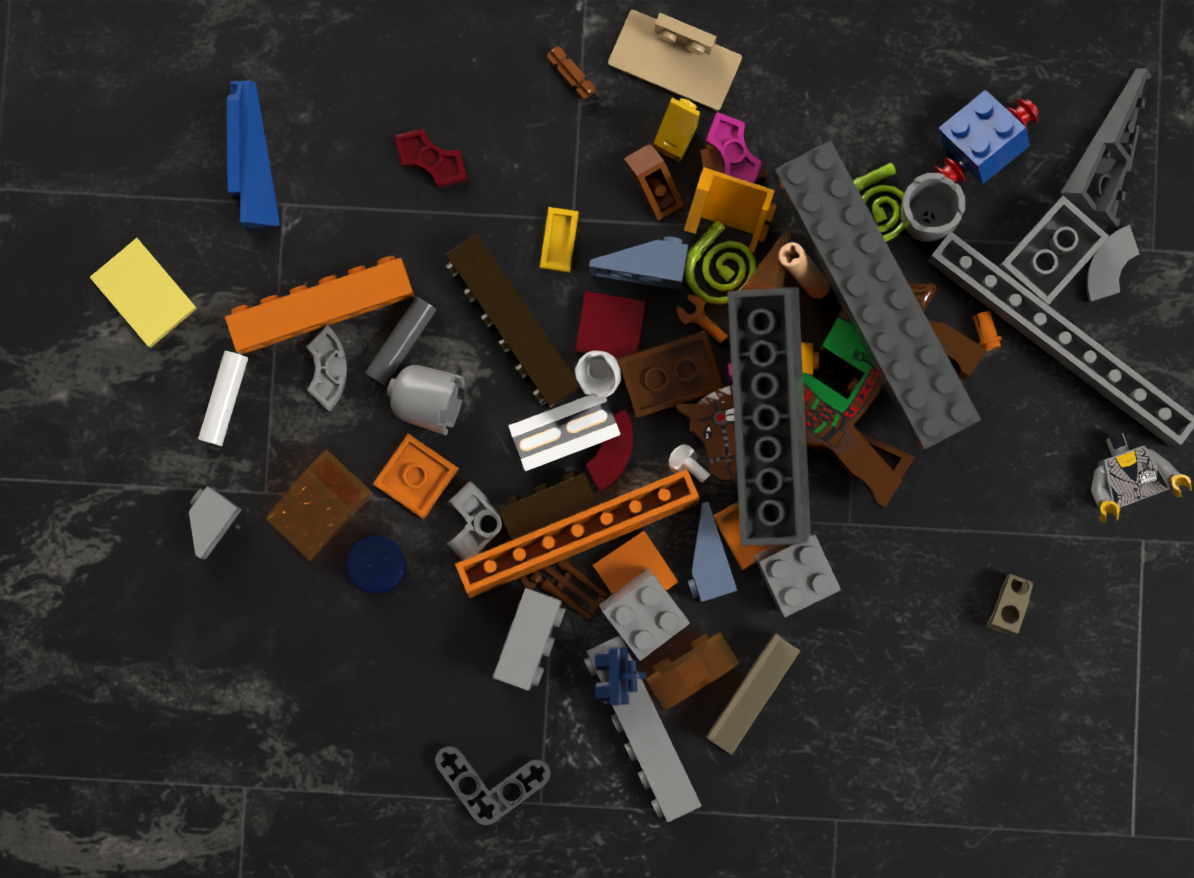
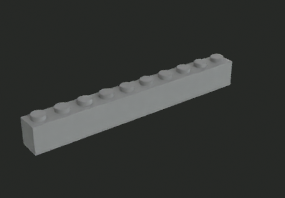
M950 232L927 260V262L1171 448L1182 445L1194 429V416L953 232Z

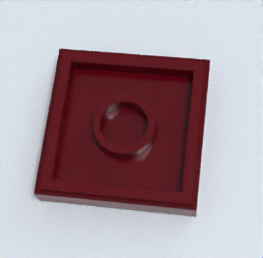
M585 291L575 353L586 354L587 352L598 350L607 352L616 359L636 353L638 351L646 301Z

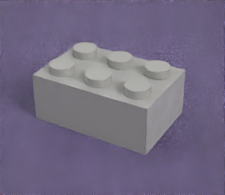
M1062 196L998 267L1049 305L1110 236L1067 198Z
M525 588L493 678L528 691L532 685H539L544 668L539 666L542 656L548 657L555 641L554 638L550 637L554 625L560 627L565 613V609L560 608L562 601Z

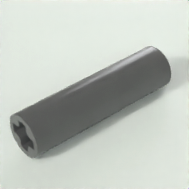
M416 296L365 373L386 387L436 312V309Z

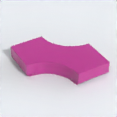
M716 112L705 143L714 147L720 154L724 163V174L755 184L763 162L754 157L746 147L743 135L745 123Z

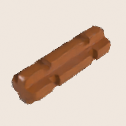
M560 47L553 48L546 56L549 63L553 67L555 65L558 67L556 69L557 72L572 88L575 86V92L581 99L589 98L595 92V86L589 79L587 81L584 79L586 76L570 58L568 60L565 58L567 54Z

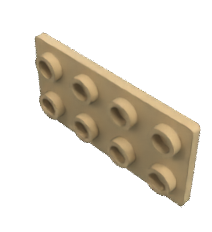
M631 10L609 58L608 65L705 107L719 111L740 65L742 55L716 45V36L672 17L659 13L658 18L655 19L638 11Z

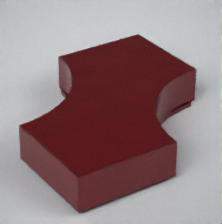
M424 129L394 135L402 167L414 166L425 170L434 178L438 189L468 182L460 150H444L435 146L428 139Z

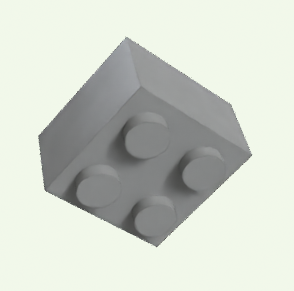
M812 531L811 540L804 544L774 545L753 556L778 610L784 617L841 590L820 543Z
M647 568L599 604L605 616L640 661L690 624L684 613L650 568Z

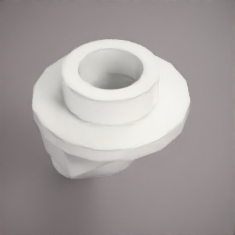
M680 445L671 453L669 467L672 472L678 473L687 469L701 483L710 475L696 462L699 456L690 446Z

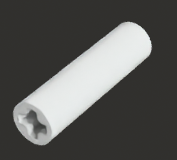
M224 351L198 440L218 446L223 445L248 357Z

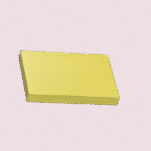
M138 238L90 276L92 281L150 348L197 309Z

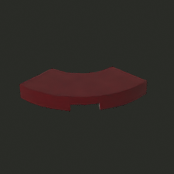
M626 409L613 415L621 435L601 442V447L596 456L586 464L599 492L607 489L619 478L631 455L633 431Z

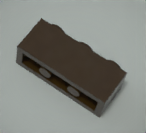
M577 471L560 477V484L550 487L548 483L531 489L533 495L521 499L520 495H516L503 501L504 507L500 508L499 512L511 541L597 506V501L585 473L578 475Z

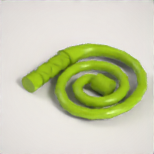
M889 163L878 170L857 177L853 182L860 192L873 183L875 184L882 179L896 174V170L893 164ZM880 185L864 192L862 199L866 203L868 198L875 193L890 192L902 201L905 193L895 186ZM888 196L879 197L872 204V215L877 224L888 219L883 208H880L879 205L887 203L893 208V216L890 221L884 225L877 226L880 232H886L893 228L900 218L899 205ZM901 222L894 231L883 235L884 240L887 242L897 237L905 229L903 223Z
M716 220L708 231L703 234L701 239L691 247L686 258L684 272L687 284L696 296L701 297L707 303L722 305L728 303V296L720 298L709 296L700 290L694 277V269L697 261L702 256L701 254L706 251L707 247L725 229V226ZM735 241L722 242L711 248L705 255L702 266L705 281L710 287L719 291H730L738 287L745 278L746 265L743 258L737 253L728 252L718 258L716 267L719 275L728 282L735 272L727 265L723 266V263L727 259H733L738 262L739 272L735 280L729 284L722 285L715 282L710 275L709 265L712 257L718 251L730 247L740 249L749 259L750 272L746 282L738 291L748 290L756 275V259L753 253L748 251L749 248L743 243Z

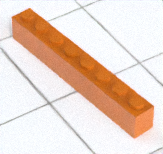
M685 469L463 560L455 565L469 598H472L693 507L699 503V495L688 470Z

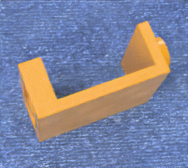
M704 167L684 230L696 234L701 218L714 222L718 220L723 225L753 234L748 251L754 253L757 242L764 243L769 225L764 224L765 220L771 222L777 205L771 203L775 190Z

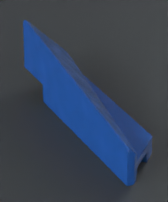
M231 81L230 95L227 97L228 193L232 198L240 197V223L244 227H277L280 221L257 86L253 81Z

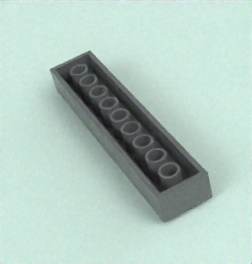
M830 140L776 168L772 177L919 452L980 421V416L832 141Z

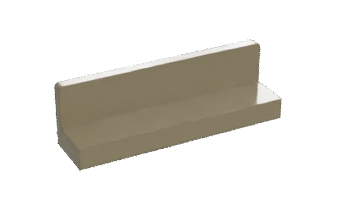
M773 634L706 735V738L732 755L796 659L800 650L783 640L778 634Z

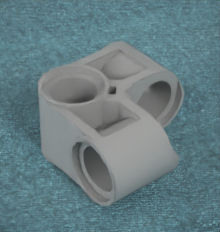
M471 481L448 501L468 523L455 538L447 543L462 561L483 553L503 532L505 524L501 514ZM488 515H492L497 520V527L491 533L485 532L482 528V520Z

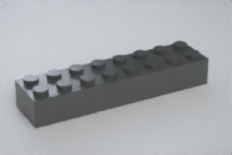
M799 288L728 291L741 546L804 544L811 540Z

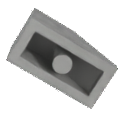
M208 486L205 490L199 489L190 501V504L193 506L189 511L195 555L205 560L242 510Z

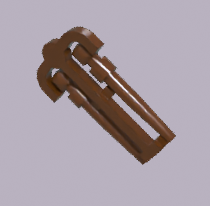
M567 558L557 562L556 565L562 571H567L564 577L550 566L542 568L559 581L557 586H554V582L550 579H544L539 571L530 574L532 582L528 581L527 575L521 577L522 583L528 589L534 590L536 584H540L542 590L546 593L550 592L587 620L591 618L600 606L599 604L608 595L591 579L571 565V561ZM571 576L599 594L600 596L597 600H593L568 581ZM566 586L591 605L590 609L585 611L561 591L562 588Z

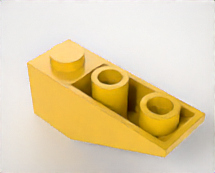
M672 97L653 143V148L658 153L679 164L697 132L700 112L696 110L697 106L684 98H680L678 101Z

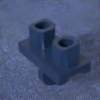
M609 648V651L595 654L596 671L609 670V683L596 684V700L610 702V706L628 705L629 692H638L637 679H646V673H637V660H628V648Z

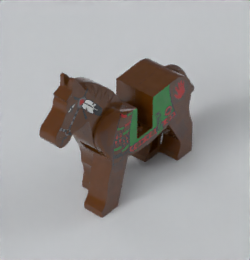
M908 283L924 311L937 292L936 285L933 283ZM842 309L818 353L854 378L849 382L842 395H840L808 373H803L807 449L827 450L849 476L859 481L867 489L873 504L883 509L901 484V478L915 457L870 437L853 426L873 402L883 382L844 309ZM928 320L963 384L965 379L972 374L986 349L949 325ZM730 385L707 395L697 404H679L676 407L678 412L689 418V433L694 434L703 443L710 474L722 482L731 481L737 476L733 385Z

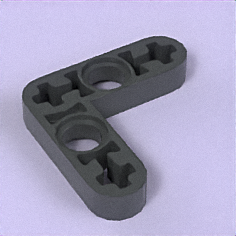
M446 746L437 753L435 758V764L472 817L482 825L495 823L542 788L551 776L549 765L545 761L533 759L489 790L457 747ZM445 752L449 755L453 753L457 755L458 758L455 760V764L459 769L463 765L468 769V771L460 773L454 781L450 777V775L455 773L450 765L444 767L441 763L445 759L443 756ZM532 765L536 768L542 766L545 769L542 774L544 779L540 782L538 779H533L528 783L532 789L526 792L524 784L516 776L521 773L523 779L531 774L530 767ZM470 776L476 780L477 789L474 793L464 794L460 790L459 783L463 777ZM508 783L517 784L521 790L520 797L515 801H509L503 796V788ZM481 790L487 795L481 797L484 804L487 806L492 804L494 806L492 811L493 818L491 819L487 816L482 818L479 816L478 813L481 811V807L477 801L473 806L468 802V800L477 797Z

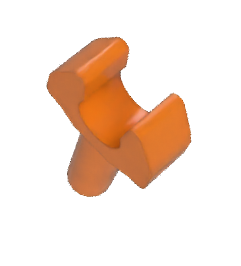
M688 295L687 300L695 306L696 311L693 314H687L684 309L678 306L676 311L679 321L684 326L690 323L698 324L720 345L728 335L705 315L704 307L706 302L701 297Z

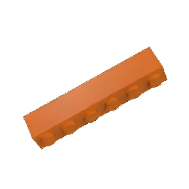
M388 256L378 260L377 266L368 269L364 265L350 269L347 276L338 279L336 275L328 276L319 280L320 285L308 288L307 285L298 286L289 291L290 295L281 298L278 295H272L261 299L260 305L249 308V305H242L232 309V314L225 316L236 352L242 355L323 328L326 325L329 326L415 297L402 259Z

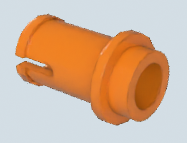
M985 311L972 316L980 339L978 345L986 349V352L1001 347L1000 341L1002 340L1001 336L997 335L991 311Z

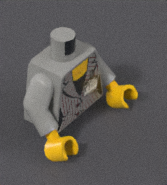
M1123 433L1106 439L1112 457L1098 462L1099 467L1094 471L1091 493L1097 507L1100 509L1099 519L1102 523H1106V513L1113 514L1117 521L1120 507L1169 490V485H1172L1175 497H1181L1179 486H1186L1189 491H1192L1190 478L1186 475H1180L1169 461L1154 450L1147 449L1145 446L1129 450Z

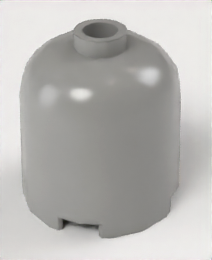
M927 173L917 177L907 187L902 200L901 221L905 230L914 239L921 242L935 243L945 239L950 232L955 230L965 211V196L961 186L946 178L942 173Z
M410 365L404 368L396 379L392 378L390 380L387 396L391 397V409L398 419L442 435H447L448 430L446 426L453 428L462 404V400L457 399L458 387L464 388L465 381L463 376L421 365Z

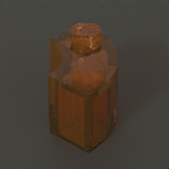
M720 632L710 638L705 633L692 641L690 644L693 649L671 662L670 658L667 657L653 666L656 672L647 677L646 681L665 711L740 664Z

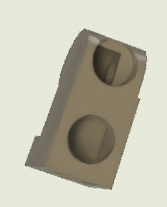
M1009 573L1003 582L992 615L989 617L986 628L1009 637L1017 635L1030 601L1029 597L1033 582Z

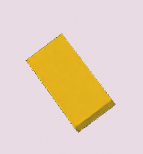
M548 207L540 269L570 273L579 211Z

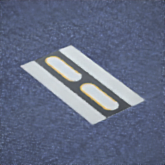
M594 395L582 397L509 425L525 471L621 435L607 399H598Z

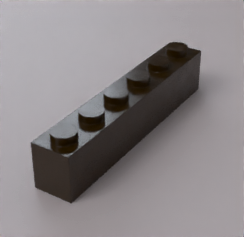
M477 233L446 253L449 262L445 266L455 280L459 277L463 280L467 287L462 291L472 305L478 302L484 311L480 314L481 319L489 330L495 327L501 336L497 342L505 354L509 355L512 352L518 363L514 367L524 381L530 378L536 387L532 390V393L540 405L543 406L547 403L549 408L552 409L581 389V385Z

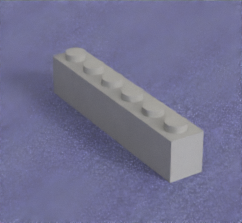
M621 635L587 651L589 657L584 659L591 676L598 674L601 683H609V670L596 671L595 654L609 651V648H626ZM628 652V660H632ZM637 679L638 692H629L628 705H613L616 714L612 715L611 718L618 733L622 731L626 733L629 742L624 744L631 761L638 759L643 769L638 772V775L645 790L650 787L653 790L656 799L652 800L651 803L658 818L665 816L667 822H670L701 807V804L642 679Z

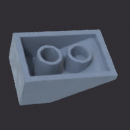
M664 237V241L655 240L591 259L589 273L590 276L680 291L688 245L682 244V239Z

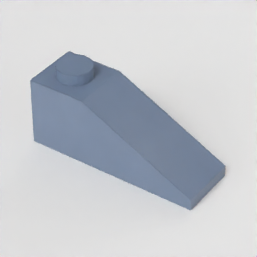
M709 502L701 504L691 569L693 579L688 580L692 597H699L700 603L737 591Z

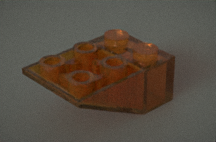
M325 449L303 472L265 519L311 561L365 505L374 493L330 451Z

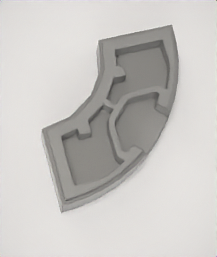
M1130 225L1110 235L1093 255L1086 275V292L1089 303L1120 293L1119 277L1121 270L1128 260L1139 255Z
M326 325L306 346L313 356L315 365L314 377L307 391L330 412L344 390L347 377V362L339 338Z

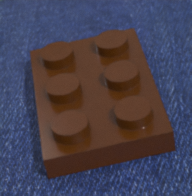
M705 330L617 358L636 418L709 395L724 388Z

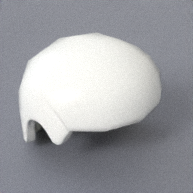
M595 350L587 352L579 359L575 368L576 379L581 385L584 394L597 396L598 399H604L613 394L621 381V368L618 360L613 355L604 351Z

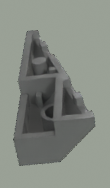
M1136 68L1061 191V194L1086 216L1111 228H1118L1120 224V219L1116 218L1119 202L1124 201L1126 192L1121 191L1126 173L1131 172L1140 130V126L1135 125L1138 110L1145 107L1146 100L1141 98L1145 81L1151 78V73L1147 68Z

